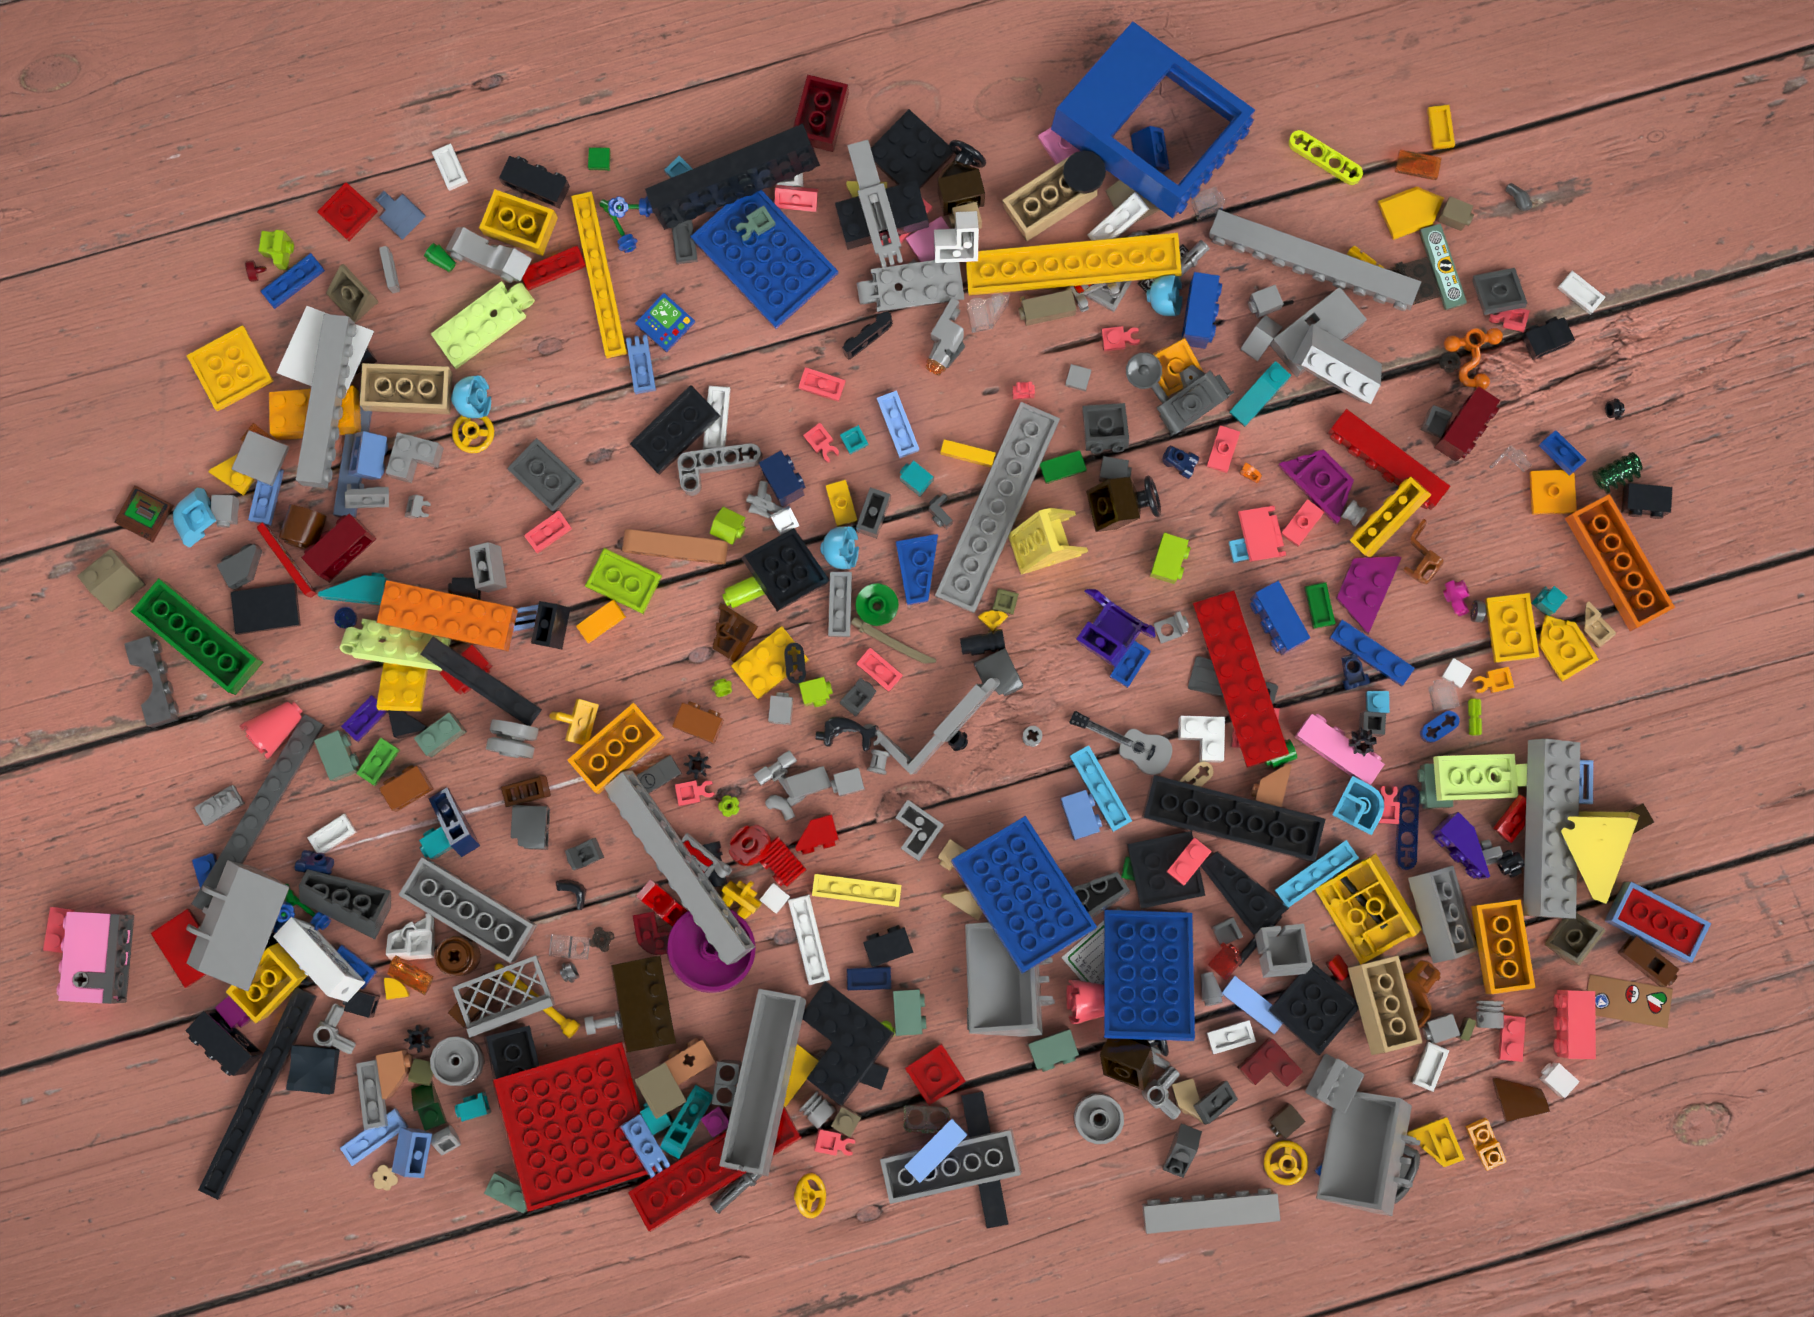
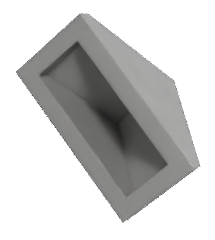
M1265 315L1256 325L1240 350L1258 362L1272 340L1280 332L1282 326Z

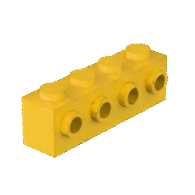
M1410 477L1404 480L1398 487L1399 489L1384 501V505L1370 515L1364 526L1359 527L1353 533L1350 541L1364 555L1371 558L1432 495L1414 478Z

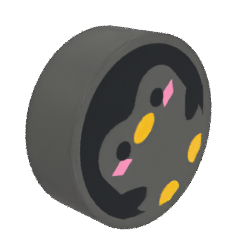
M1475 600L1471 606V621L1481 623L1485 618L1486 605L1484 601Z

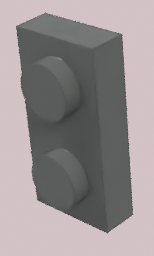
M1222 1081L1193 1106L1202 1122L1210 1124L1235 1103L1238 1098L1228 1081Z

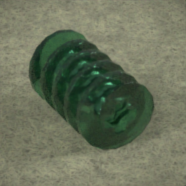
M1630 452L1628 456L1624 455L1620 459L1614 460L1613 464L1608 463L1605 467H1600L1598 471H1593L1592 475L1599 488L1606 494H1609V486L1617 490V482L1621 486H1625V478L1630 483L1633 482L1632 475L1639 479L1643 466L1637 454Z

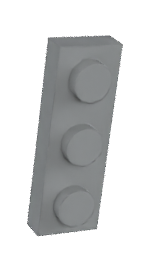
M830 572L829 637H850L852 572Z
M377 1060L357 1063L364 1130L388 1126L385 1099H382Z

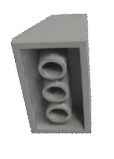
M1311 324L1291 363L1354 399L1371 404L1381 386L1382 364L1316 325Z
M1454 866L1408 878L1410 890L1416 903V911L1421 920L1422 931L1426 937L1428 952L1433 964L1456 959L1478 951Z

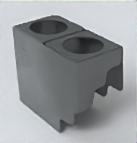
M1006 648L974 663L983 685L990 678H998L1000 680L999 686L994 690L998 695L1008 696L1023 688V683L1014 668Z
M513 805L510 837L518 839V846H523L525 849L548 850L550 808L546 806Z
M721 1060L717 1062L712 1104L733 1106L737 1088L734 1085L738 1084L742 1066L741 1061ZM725 1065H730L735 1070V1076L730 1081L722 1080L719 1074L720 1069ZM721 1088H728L732 1092V1099L726 1104L720 1103L716 1097L718 1090Z

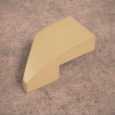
M1587 602L1584 633L1599 649L1614 637L1616 632L1601 618L1602 614L1590 602Z
M965 888L941 895L942 898L979 920L983 913L970 891Z
M1189 1079L1172 1084L1178 1108L1186 1115L1189 1114L1202 1122L1193 1106L1200 1100L1194 1080Z

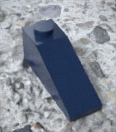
M447 787L428 798L450 846L461 857L480 847L471 826Z

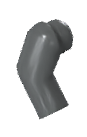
M1513 183L1508 184L1505 191L1514 197L1517 207L1521 211L1530 210L1532 208V201L1528 193Z

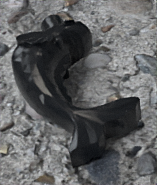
M832 717L825 722L824 732H816L815 739L823 740L824 745L830 747L833 744V739L842 734V732H859L862 735L863 750L867 752L871 747V738L877 735L878 725L866 729L851 719Z

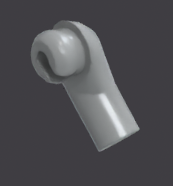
M771 795L766 799V807L768 809L775 808L781 810L785 821L795 817L786 798Z

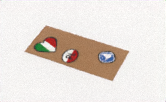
M1590 974L1587 991H1595V1016L1668 1028L1673 989Z

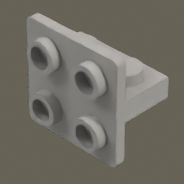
M1324 1054L1305 1092L1334 1109L1346 1113L1364 1078V1074L1342 1060Z

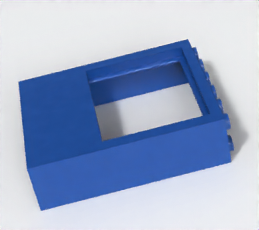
M1132 21L1056 108L1051 130L1078 150L1091 151L1099 155L1108 172L1173 219L1177 213L1181 214L1185 210L1189 198L1194 199L1197 196L1201 184L1208 183L1213 175L1212 171L1215 168L1218 170L1222 166L1227 153L1231 155L1238 145L1236 144L1238 140H1244L1248 135L1249 127L1254 122L1252 117L1255 109ZM1165 76L1230 122L1178 185L1113 138Z

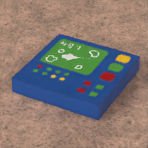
M663 293L635 324L667 353L693 326L695 320Z

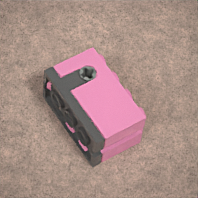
M67 912V916L63 920L65 937L61 942L63 958L59 964L61 979L57 986L58 1001L107 1004L127 1002L134 915Z

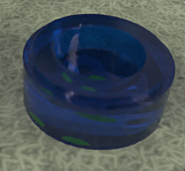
M348 607L340 608L334 616L336 625L342 629L354 627L358 619L356 612Z

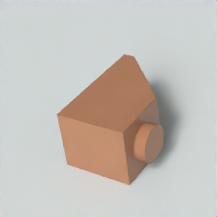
M1286 764L1260 779L1257 784L1254 783L1251 791V796L1254 797L1253 800L1281 807L1292 765Z
M407 1050L376 1055L382 1099L391 1098L409 1074L410 1067H412V1058L410 1054H407Z

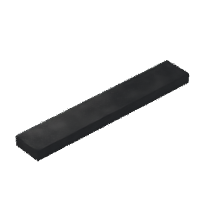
M434 636L420 654L527 726L532 725L542 710Z
M983 1091L961 1095L969 1138L991 1133ZM1000 1180L978 1184L986 1228L1009 1225Z

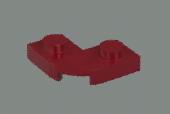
M655 912L632 915L636 939L642 949L653 955L667 954V943L671 931L658 932Z

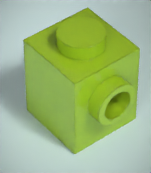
M722 507L713 520L710 534L733 545L737 538H742L746 527L743 526L746 517Z
M824 677L799 683L805 706L813 704L814 707L824 706L827 704L826 701L830 700L829 695L833 694L830 681L826 682Z

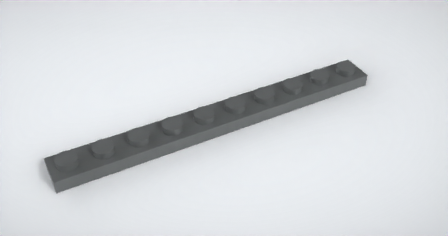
M305 714L303 715L203 885L212 889L217 888L227 860L243 864L315 743L314 740L318 738L325 726L324 724ZM201 887L191 904L203 910L204 906L209 908L213 896L202 891Z

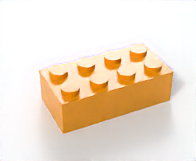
M351 385L345 398L342 399L343 415L338 423L339 435L361 432L360 392ZM311 389L269 392L270 434L277 440L303 438Z
M632 703L567 761L592 790L600 794L605 790L604 787L621 772L627 771L665 737L635 703Z
M1521 899L1471 906L1485 994L1535 988Z

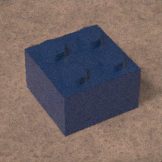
M780 450L759 462L762 473L782 507L805 496L803 491L806 488L805 483L799 472L796 474L793 472L795 467L788 454L784 456Z

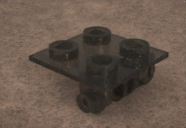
M1427 257L1405 264L1399 262L1395 264V267L1387 269L1421 281L1413 305L1441 297Z

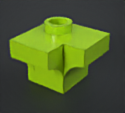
M275 230L274 232L262 231L258 251L264 257L273 258V264L278 269L288 270L290 254L294 251V242L283 230Z

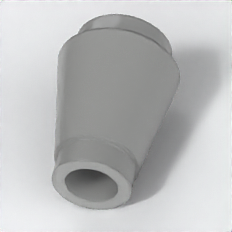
M1213 972L1201 974V993L1205 1006L1222 1003L1223 994Z

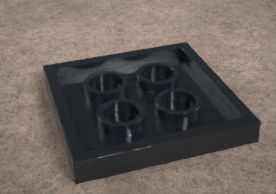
M910 109L871 147L875 165L897 185L917 180L919 189L954 155L950 146Z
M795 528L745 554L741 558L777 612L823 587L830 581Z
M1192 831L1127 844L1140 909L1206 896L1200 867L1184 886L1166 872L1193 839Z
M1312 962L1310 970L1306 974H1299L1270 1007L1268 1012L1315 1054L1320 1056L1359 1008L1357 1001Z

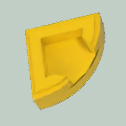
M992 610L983 612L978 616V619L994 632L1006 620L1008 615L1001 611Z
M384 978L386 1000L410 996L406 986L399 980Z

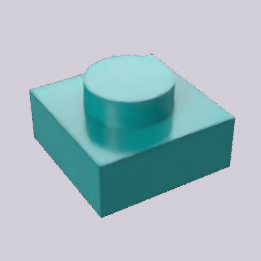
M859 425L840 434V438L850 455L869 445Z

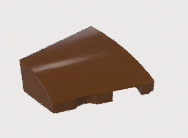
M720 603L718 608L720 610L719 623L716 622L715 630L717 635L714 638L713 649L731 661L736 662L758 626Z
M1492 1078L1496 1096L1500 1100L1506 1122L1550 1112L1542 1089L1499 1078Z

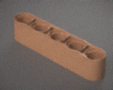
M626 529L624 531L622 552L724 565L726 564L729 543L721 540Z

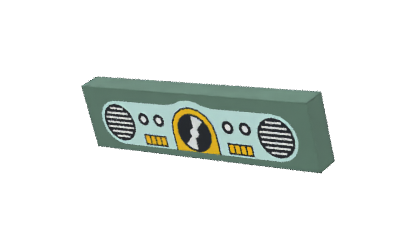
M1441 224L1420 229L1419 233L1444 309L1449 310L1466 305L1467 301Z

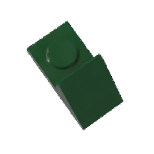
M431 1081L430 1086L420 1085L411 1089L413 1110H418L425 1131L447 1123L433 1081Z

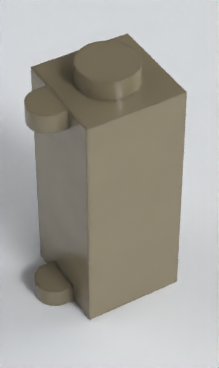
M1070 286L1066 287V291L1030 299H1025V296L1020 297L1021 307L1018 308L1020 320L1025 321L1026 326L1070 317L1076 314V305Z

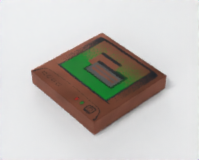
M134 485L114 523L153 543L174 505Z

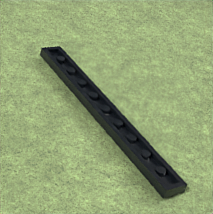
M299 987L295 988L198 1191L217 1200L221 1199L291 1053V1047L295 1044L317 998L316 995Z

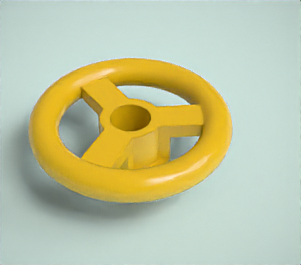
M462 415L455 421L452 428V437L459 449L467 453H478L489 447L494 438V426L487 416L478 419L486 424L488 430L480 429L477 423ZM463 422H465V424L462 427V433L464 434L465 438L461 442L458 435V431L460 425ZM471 429H475L474 434H469ZM478 436L487 437L481 445L469 447L471 441Z
M1288 1140L1278 1141L1267 1150L1264 1157V1168L1269 1178L1275 1183L1293 1185L1305 1176L1308 1169V1158L1304 1149L1297 1143ZM1285 1147L1284 1155L1280 1157L1279 1161L1270 1164L1273 1153L1277 1149ZM1292 1149H1294L1300 1155V1170L1296 1168V1159L1293 1156H1291ZM1286 1159L1290 1160L1288 1167L1283 1166V1161ZM1280 1169L1285 1173H1293L1295 1176L1284 1179L1278 1177L1273 1171Z
M814 1173L803 1175L799 1179L794 1192L796 1206L799 1212L806 1218L817 1217L823 1211L826 1202L825 1185L822 1179ZM808 1180L815 1181L819 1190L811 1189ZM819 1197L817 1208L810 1212L812 1203Z

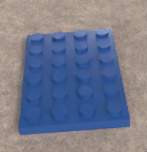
M762 190L757 191L751 196L740 198L732 204H726L690 236L696 245L775 329L782 325L839 274L838 270ZM764 205L776 225L759 236L754 231L748 240L743 241L741 236L746 234L747 231L742 229L737 232L735 227L740 223H748L746 216Z
M1026 816L951 860L954 868L1021 974L1097 928Z
M1104 910V1038L1195 1040L1192 913Z

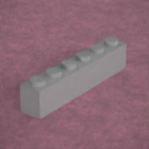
M1271 1188L1258 1189V1193L1249 1194V1190L1236 1191V1195L1227 1196L1226 1192L1214 1193V1197L1205 1198V1195L1201 1194L1192 1195L1189 1200H1183L1182 1197H1170L1168 1202H1160V1199H1149L1147 1204H1142L1145 1232L1149 1234L1280 1221L1278 1194L1271 1192Z

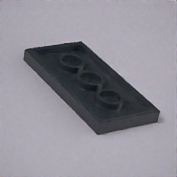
M690 385L630 445L660 475L721 415Z

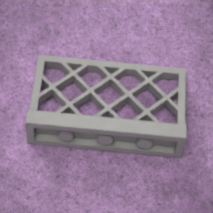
M537 955L452 987L466 1023L469 1038L555 1005ZM532 961L536 968L533 978L521 973L524 965ZM521 966L519 971L514 970V968ZM508 970L517 974L512 986L500 981L504 972ZM500 974L498 979L493 978V976ZM519 976L531 980L526 992L515 987ZM487 978L496 982L491 994L480 989L483 980ZM479 982L477 987L472 985L474 983ZM534 982L542 985L545 995L535 997L529 994ZM499 984L510 988L506 1000L494 995ZM466 986L474 989L475 992L471 1001L463 999L459 989ZM513 990L525 995L521 1004L515 1005L508 1002ZM478 992L489 996L485 1008L473 1003ZM527 996L532 998V1000L525 1002ZM492 998L504 1003L500 1012L494 1013L487 1010ZM506 1004L512 1006L511 1008L505 1009ZM471 1006L483 1011L480 1019L474 1022L470 1021L468 1015ZM485 1013L491 1014L490 1016L484 1017Z

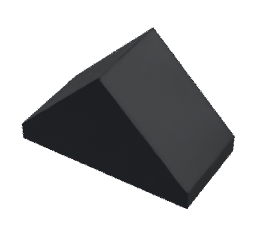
M388 710L393 736L397 739L418 735L428 728V726L404 711Z

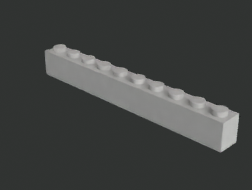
M1218 210L1209 233L1210 239L1217 245L1224 246L1226 244L1232 246V249L1236 252L1244 253L1246 251L1251 253L1252 257L1264 260L1265 258L1271 260L1272 264L1278 267L1288 266L1292 268L1293 272L1304 275V273L1313 275L1312 278L1320 282L1327 280L1332 282V285L1337 288L1345 289L1346 287L1352 289L1353 293L1359 296L1369 295L1373 297L1374 301L1385 304V302L1394 304L1393 307L1401 311L1411 310L1421 281L1221 210Z
M633 770L621 772L604 787L608 793V798L616 804L622 818L630 824L633 834L641 840L645 851L656 862L658 870L666 876L669 886L677 892L681 898L682 905L693 915L694 922L702 928L706 934L707 941L715 947L721 961L726 963V965L736 963L755 948L754 944Z

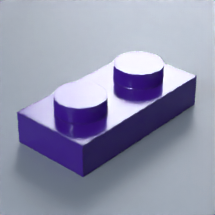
M372 695L341 726L357 742L388 712V710L377 709V699Z

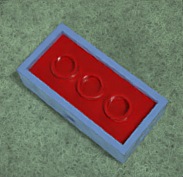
M1631 881L1623 882L1604 920L1632 936H1638L1647 944L1683 963L1693 962L1711 925L1710 922Z

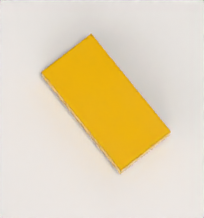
M1450 105L1428 107L1427 113L1433 150L1454 148L1455 140Z

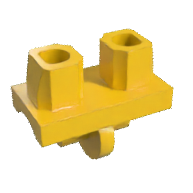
M729 881L721 890L723 892L721 898L727 907H730L734 901L739 903L741 906L736 913L743 919H746L751 914H754L762 905V902L755 898L758 893L751 889L754 882L750 881L746 885L742 881H739L738 884Z

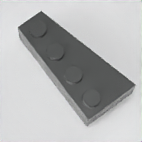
M307 869L299 884L300 903L373 939H376L391 909L390 890Z
M1118 872L1072 887L1091 918L1130 894L1129 888Z

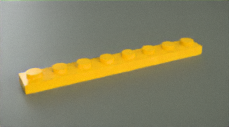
M592 191L573 195L571 197L606 358L625 355L627 354L594 196Z

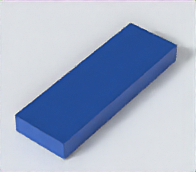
M310 253L262 289L261 293L271 306L276 309L325 270L313 254Z

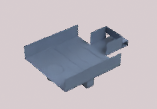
M383 191L375 199L386 210L378 218L402 240L426 217L404 194L394 201L393 198Z

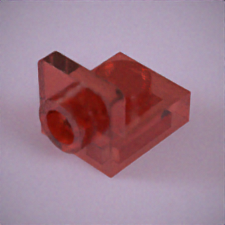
M1222 943L1220 945L1222 949L1209 962L1208 966L1226 981L1243 961L1238 956L1241 952L1232 944L1227 946L1225 943Z

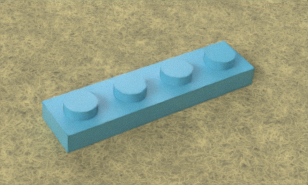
M1088 745L1070 755L1069 757L1092 794L1112 832L1132 822L1090 746Z
M1345 840L1274 891L1280 900L1290 907L1359 859V857L1347 840Z

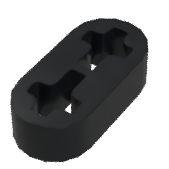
M790 643L786 646L784 652L786 676L791 683L799 684L806 678L804 650L800 644ZM792 647H796V650L800 651V654L797 655V662H793L792 655H788ZM793 665H797L798 671L803 673L802 676H799V680L790 677V673L794 672Z

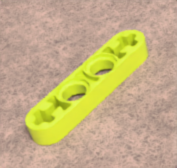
M1297 130L1291 134L1289 147L1302 157L1346 184L1355 185L1362 178V168L1347 157L1304 131ZM1302 138V143L1296 145L1295 139ZM1308 142H1310L1311 144L1309 145L1307 151H1305V147L1307 146ZM1314 147L1320 148L1322 155L1314 157L1311 154V149ZM1332 158L1338 159L1340 166L1332 168L1329 165V160ZM1344 164L1347 165L1343 173H1341L1340 171L1342 170ZM1356 171L1355 176L1350 178L1349 172Z

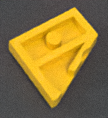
M238 454L208 471L243 496L255 481L251 477L232 470Z
M1447 1116L1407 1131L1408 1136L1419 1140V1146L1443 1167L1465 1160Z

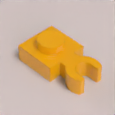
M1509 667L1486 672L1487 678L1478 676L1472 679L1473 682L1480 681L1482 683V688L1475 690V693H1483L1489 687L1491 693L1514 688Z

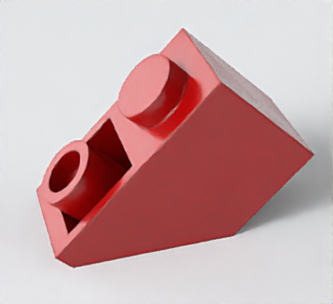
M833 815L810 820L795 847L796 852H802V855L815 852V847L823 846V849L836 846L835 842L840 840Z

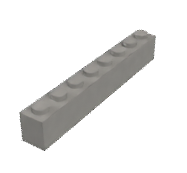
M323 315L296 481L302 486L328 488V483L332 480L331 465L336 457L334 447L335 441L339 438L338 423L343 415L342 399L346 396L345 380L349 377L350 373L348 362L349 357L353 355V346L351 344L357 330L355 322L349 316Z

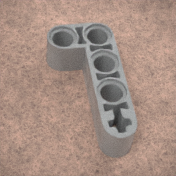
M749 443L682 453L678 458V470L683 491L689 496L697 495L702 486L700 477L702 473L757 466L762 461L760 448L755 444ZM751 451L755 453L754 459L749 457ZM739 452L743 454V461H741ZM730 453L736 455V459L733 462L725 461L726 456ZM709 456L715 458L712 465L704 464V460ZM687 459L694 461L693 466L690 468L683 467V463ZM689 480L696 481V486L692 489L686 488V483Z

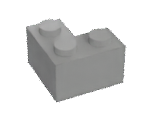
M397 432L386 474L393 479L412 483L417 464L438 468L444 448L437 442Z
M907 800L895 817L896 820L912 830L901 850L917 861H920L944 827V824L909 800Z

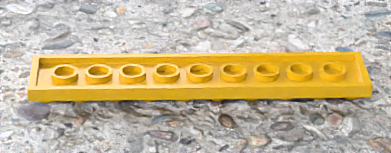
M1178 233L978 251V261L966 262L969 295L1155 279L1160 276L1175 274V277L1182 275Z

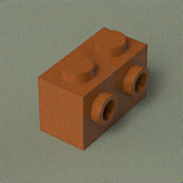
M691 701L688 704L682 703L672 727L715 744L724 719L720 718L721 713L711 709L705 712L700 710V705Z
M411 765L402 770L403 774L395 778L393 776L383 782L384 786L379 788L392 811L398 812L434 790L421 767Z

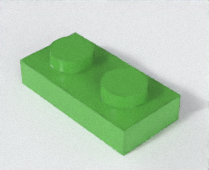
M380 738L356 774L376 786L400 749L385 739Z

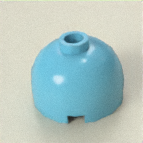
M1175 274L1160 276L1153 281L1151 289L1147 290V301L1151 302V306L1156 313L1163 316H1177L1180 314L1183 296H1179V289H1182L1180 276L1175 277Z
M468 376L456 383L451 395V401L459 414L466 418H483V416L489 414L491 396L487 398L486 390H489V385L482 376Z
M852 526L836 527L827 533L824 541L821 543V553L824 555L825 560L834 568L851 569V567L856 566L859 547H855L854 540H858L855 529Z

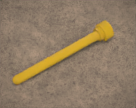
M500 963L494 966L495 971L504 968ZM509 970L504 972L502 976L510 984H513L516 978ZM518 979L515 987L526 992L528 986ZM532 989L530 990L529 994L539 997ZM552 1006L543 1009L547 1015L561 1026L562 1033L569 1039L581 1026L574 1019H566Z

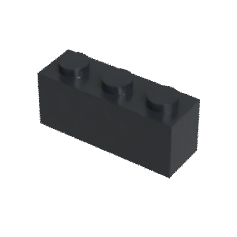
M509 156L499 177L504 186L559 209L570 188L564 175L557 172L554 174L547 172L545 167L538 164L535 166L528 164V161L520 156L516 158Z

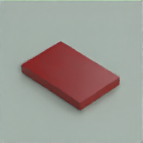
M186 909L151 933L184 988H188L207 975L186 964L197 938V935L187 931L186 927L188 924L196 928L201 927L190 909Z

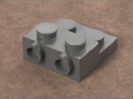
M1125 403L1082 406L1086 451L1099 454L1103 450L1112 449L1114 452H1122L1125 448H1129Z

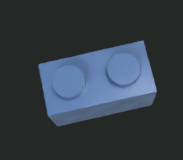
M365 431L355 433L348 475L368 480L381 479L385 470V465L383 464L384 455H386L388 450L387 437Z
M1084 790L1060 799L1074 840L1100 832L1099 827H1102L1099 815H1094L1092 807L1095 806V802L1091 793L1087 794V791Z
M400 1127L391 1172L403 1177L424 1178L432 1133L421 1129Z

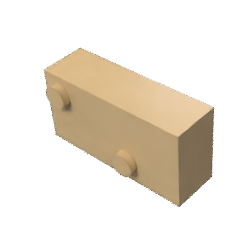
M1068 158L1003 199L1005 211L1026 241H1029L1098 196L1097 190L1092 193L1082 194L1068 187L1063 175L1064 165Z
M362 363L360 406L364 411L450 414L452 371L449 367Z
M1399 956L1348 968L1371 1055L1422 1043Z

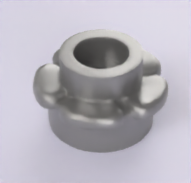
M572 962L562 964L560 974L563 980L570 983L575 982V979L579 978L575 965Z

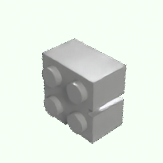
M1304 924L1285 925L1282 929L1281 926L1263 927L1255 935L1258 955L1263 954L1259 959L1263 978L1306 974L1312 967Z

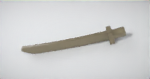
M856 616L851 621V624L857 627L859 632H864L921 663H936V659L887 636Z

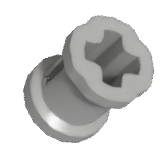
M1029 726L1024 730L1022 739L1025 745L1035 747L1041 742L1042 731L1038 727ZM1031 731L1033 734H1038L1035 742L1032 739H1027L1029 736L1028 732Z
M871 749L873 755L867 771L886 775L885 767L890 753Z

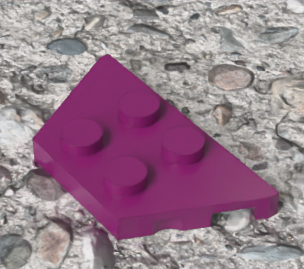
M1324 449L1290 461H1283L1278 465L1335 524L1340 521L1354 479Z
M1401 557L1354 558L1337 594L1336 599L1348 610L1349 615L1363 628L1362 630L1367 634L1372 628L1400 563Z

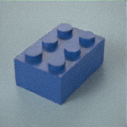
M1193 273L1189 285L1181 339L1186 338L1190 347L1206 349L1207 344L1212 343V339L1215 336L1216 325L1213 322H1215L1219 310V304H1216V302H1218L1222 290V283H1219L1220 276Z
M1279 580L1256 592L1250 598V607L1255 615L1259 614L1262 620L1260 625L1265 633L1269 632L1272 638L1271 645L1276 652H1280L1283 655L1310 639L1307 630Z

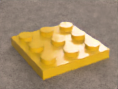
M243 325L186 355L217 412L274 382Z

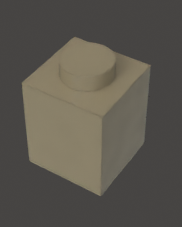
M1450 196L1443 207L1438 222L1462 231L1465 225L1469 226L1474 214L1471 213L1473 205Z
M843 1105L831 1127L851 1137L862 1116Z

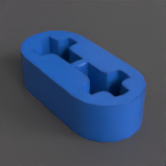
M1446 711L1421 728V738L1427 743L1438 741L1458 727L1460 723L1458 714L1453 711ZM1445 716L1448 718L1453 717V726L1448 724L1442 727L1441 723L1446 720ZM1438 727L1439 730L1434 733L1435 738L1426 736V733H1428L1427 728L1431 730Z

